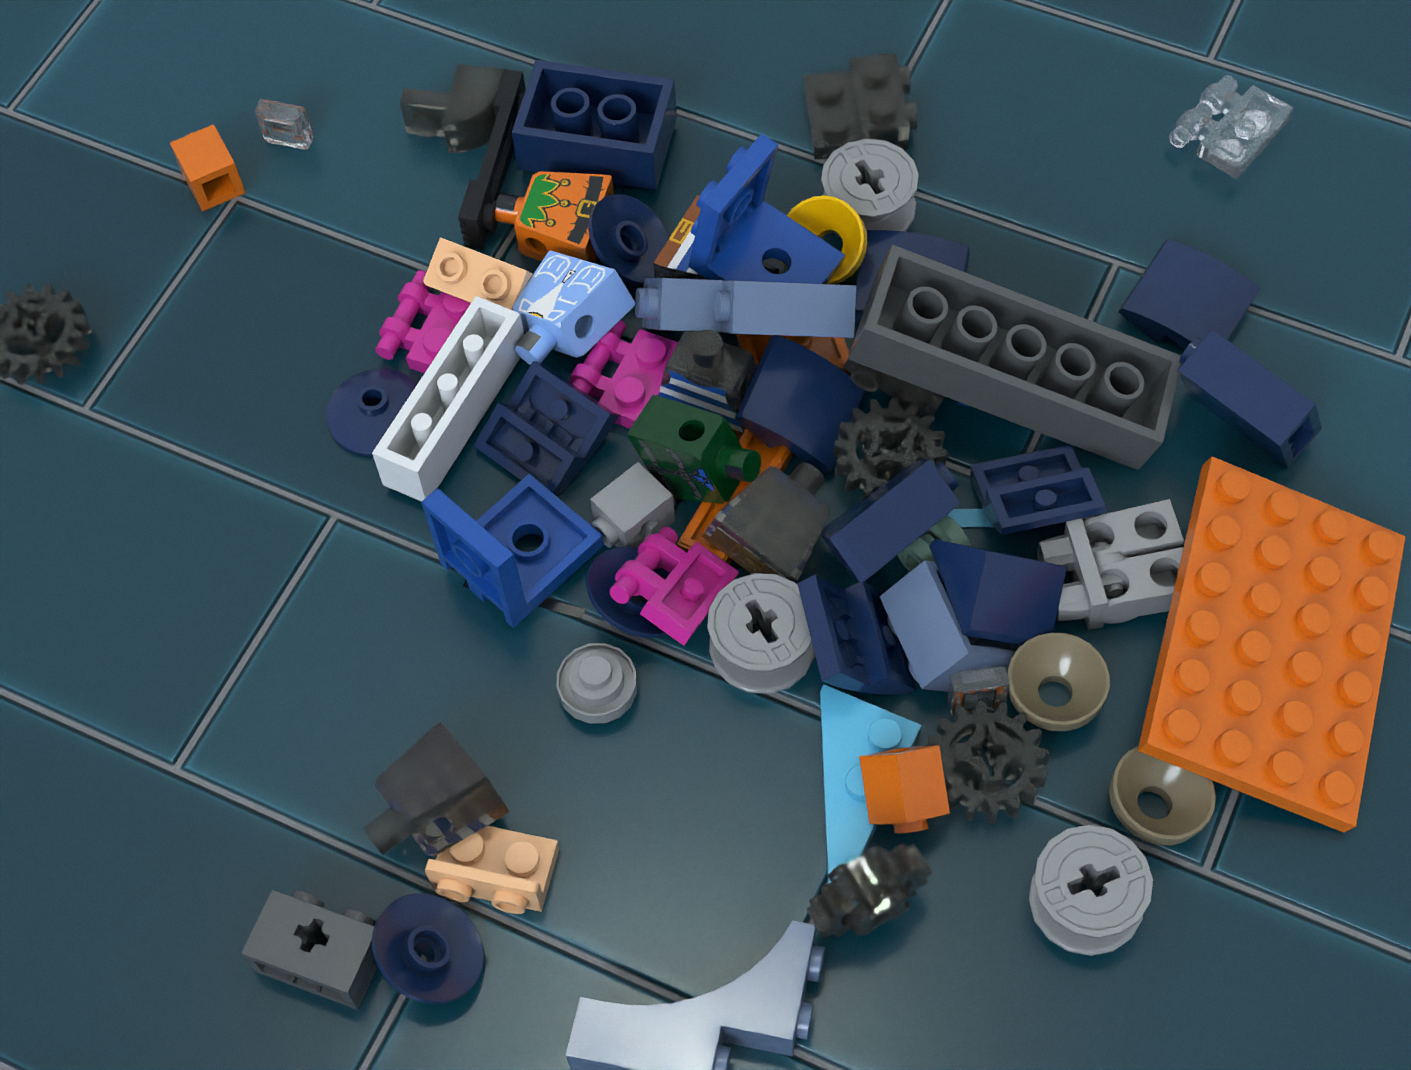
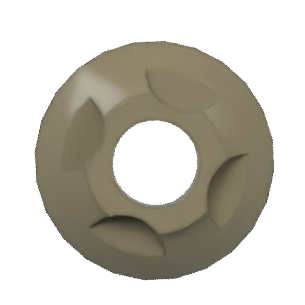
M1047 633L1027 640L1017 649L1011 658L1008 668L1007 687L1012 704L1017 712L1028 722L1050 731H1069L1088 724L1100 712L1108 696L1110 674L1103 657L1090 643L1066 633ZM1047 682H1058L1068 688L1071 699L1063 706L1053 707L1041 700L1038 690Z
M1138 746L1129 750L1117 763L1109 786L1110 803L1121 824L1134 836L1156 845H1175L1197 835L1210 821L1215 809L1216 795L1212 780L1137 751ZM1144 792H1152L1159 795L1167 805V816L1161 819H1153L1146 816L1138 805V795Z

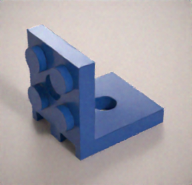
M762 133L748 149L741 146L729 161L726 168L727 174L719 183L715 180L709 182L699 196L696 205L701 210L691 229V234L695 237L688 267L707 280L827 284L841 267L845 254L764 201L778 144ZM770 258L778 259L787 266L788 271L783 274H772L763 267L762 262Z
M531 474L523 478L476 521L438 488L421 501L441 565L447 570L454 568L467 580L470 591L483 602L489 599L503 611L506 622L512 628H515L604 546L603 535ZM528 534L538 535L543 539L541 546L531 552H523L515 547L516 542L522 536Z

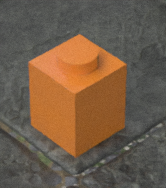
M214 124L170 142L181 173L202 212L246 193L235 162Z
M939 745L901 747L859 756L869 824H893L894 833H910L928 829L927 819L950 814Z

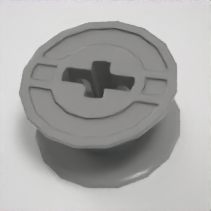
M862 139L848 142L832 152L823 165L821 177L824 188L823 195L839 198L853 207L864 222L866 231L890 230L906 232L914 221L916 211L914 194L917 191L919 174L914 160L901 147L885 140ZM834 233L837 237L841 238L838 233Z
M754 573L734 579L716 595L708 613L709 653L715 670L730 685L748 693L771 694L790 688L806 675L815 658V652L799 588L795 582L777 574ZM757 624L760 630L753 634V625ZM771 634L772 642L767 643L764 636L766 637Z
M1094 825L1066 829L1048 841L1037 859L1036 871L1031 880L1029 903L1034 921L1050 941L1068 952L1089 956L1113 952L1131 940L1141 924L1143 914L1151 902L1153 878L1147 858L1132 840L1117 831ZM1081 884H1085L1088 890L1078 893ZM1102 888L1099 897H1096L1092 891Z

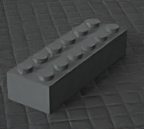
M893 244L875 275L848 360L1136 470H1139L1163 444L1179 378L1178 369L1182 366L1179 363L1181 355Z

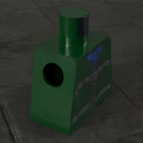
M651 396L626 434L648 471L673 495V499L723 504L729 501L741 481L753 482L761 469L760 454L757 451L742 448L730 424L724 417L661 396Z

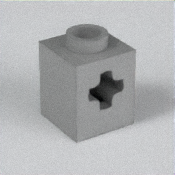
M639 462L590 499L594 520L591 526L603 535L604 545L609 548L614 545L616 547L638 548L648 535L657 534L662 527H668L675 522L673 495Z

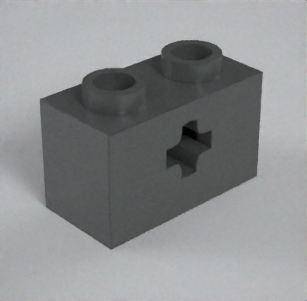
M272 890L241 955L254 972L359 1010L378 968L372 950V934L376 921L368 915L352 909H346L343 915L324 909L325 903L303 891L294 890L292 895L288 896ZM326 937L328 940L326 946L320 945ZM310 943H313L315 945L313 946L311 951H309L308 947Z

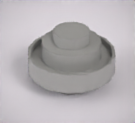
M589 643L574 649L563 659L557 671L556 688L564 709L575 719L589 724L607 723L620 718L632 706L637 695V674L630 657L620 648L606 643Z

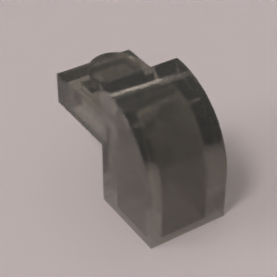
M458 64L450 93L404 88L400 99V106L407 133L418 134L424 137H445L448 153L467 152L485 145L490 140L497 115H495L493 104L504 69Z

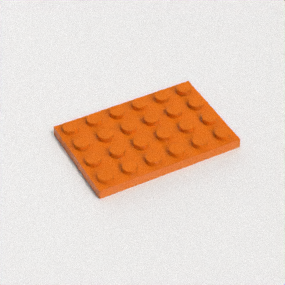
M1213 456L1210 457L1201 468L1137 751L1345 833L1355 828L1406 536Z

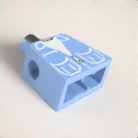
M550 250L513 305V311L521 315L523 329L526 332L515 346V351L530 365L533 361L541 363L551 350L576 358L583 356L636 303L615 269Z

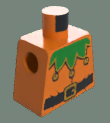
M539 171L533 174L525 197L506 193L499 194L495 206V220L515 225L519 251L527 257L542 262L546 254L551 250L595 263L598 256L590 240L588 220L591 210L596 203L604 197L614 194L612 176Z

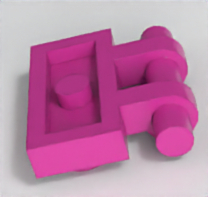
M419 270L416 272L413 280L405 283L398 295L400 304L393 317H387L380 328L379 334L381 339L375 351L382 358L391 360L394 358L398 348L409 350L406 357L409 369L425 373L471 303L444 292H440L439 295L429 293L431 287L423 282L426 272ZM417 313L428 316L421 330L410 327Z
M620 320L591 348L584 363L576 365L569 381L586 394L599 398V403L617 414L618 418L615 424L630 429L651 396H659L660 386L670 382L671 376L669 371L677 373L686 357L684 344L639 329L631 344L624 342L620 338L626 329V324ZM608 360L619 364L612 379L601 375Z
M662 527L657 534L648 535L639 545L638 556L635 560L625 562L615 575L616 582L609 592L612 599L620 604L627 603L632 596L641 595L648 601L640 615L684 646L707 617L709 608L718 592L732 582L739 574V571L697 541L686 553L675 545L678 541L676 532L670 527ZM663 568L670 574L666 579H663L653 570Z

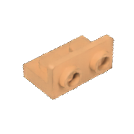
M440 237L423 282L431 288L472 303L475 296L513 310V305L533 274L522 268Z
M486 826L465 839L448 841L440 845L436 860L428 859L425 873L432 888L436 889V893L446 899L456 902H468L470 897L492 901L491 904L495 908L512 914H523L525 909L542 912L560 848L558 840Z

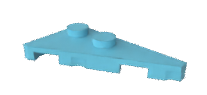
M823 684L820 690L828 885L831 897L842 902L878 824H869L859 756L901 747H915L922 725Z

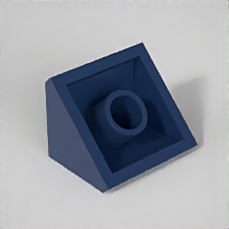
M935 539L929 545L963 635L1023 645L1027 640L1038 635L1053 633L1067 566Z

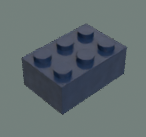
M535 60L512 130L518 170L612 176L613 184L657 190L677 119L674 79Z

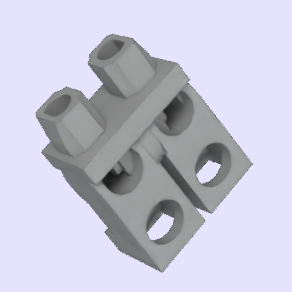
M1170 499L1098 515L1085 521L1082 518L1066 521L1064 535L1038 542V560L1067 566L1066 572L1070 571L1073 581L1072 583L1063 584L1056 621L1084 618L1087 630L1104 627V623H1122L1138 616L1169 611L1184 543Z

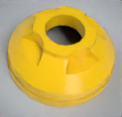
M814 196L801 201L786 215L819 238L828 233H838L843 241L841 252L845 254L841 267L827 284L836 285L845 281L860 267L868 244L867 231L857 211L847 202L833 196ZM782 262V264L784 265V267H785L786 270L788 271L787 266Z

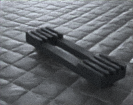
M504 69L493 104L497 117L477 180H469L458 215L459 225L462 228V238L465 241L464 247L483 250L489 230L491 234H494L498 222L495 220L496 201L501 193L514 150L512 130L526 90L523 71Z

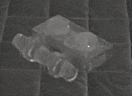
M1225 75L1218 83L1209 84L1201 93L1200 102L1194 109H1187L1177 119L1176 128L1169 135V140L1175 147L1183 148L1190 140L1200 139L1201 142L1199 143L1196 156L1237 179L1287 124L1293 107L1254 85L1241 96L1235 92L1238 88L1237 81L1232 76ZM1214 114H1226L1219 122L1211 119Z

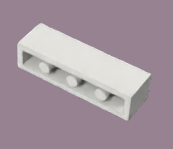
M475 296L372 452L384 486L419 501H423L438 488L521 358L515 351V346L524 336L520 313Z

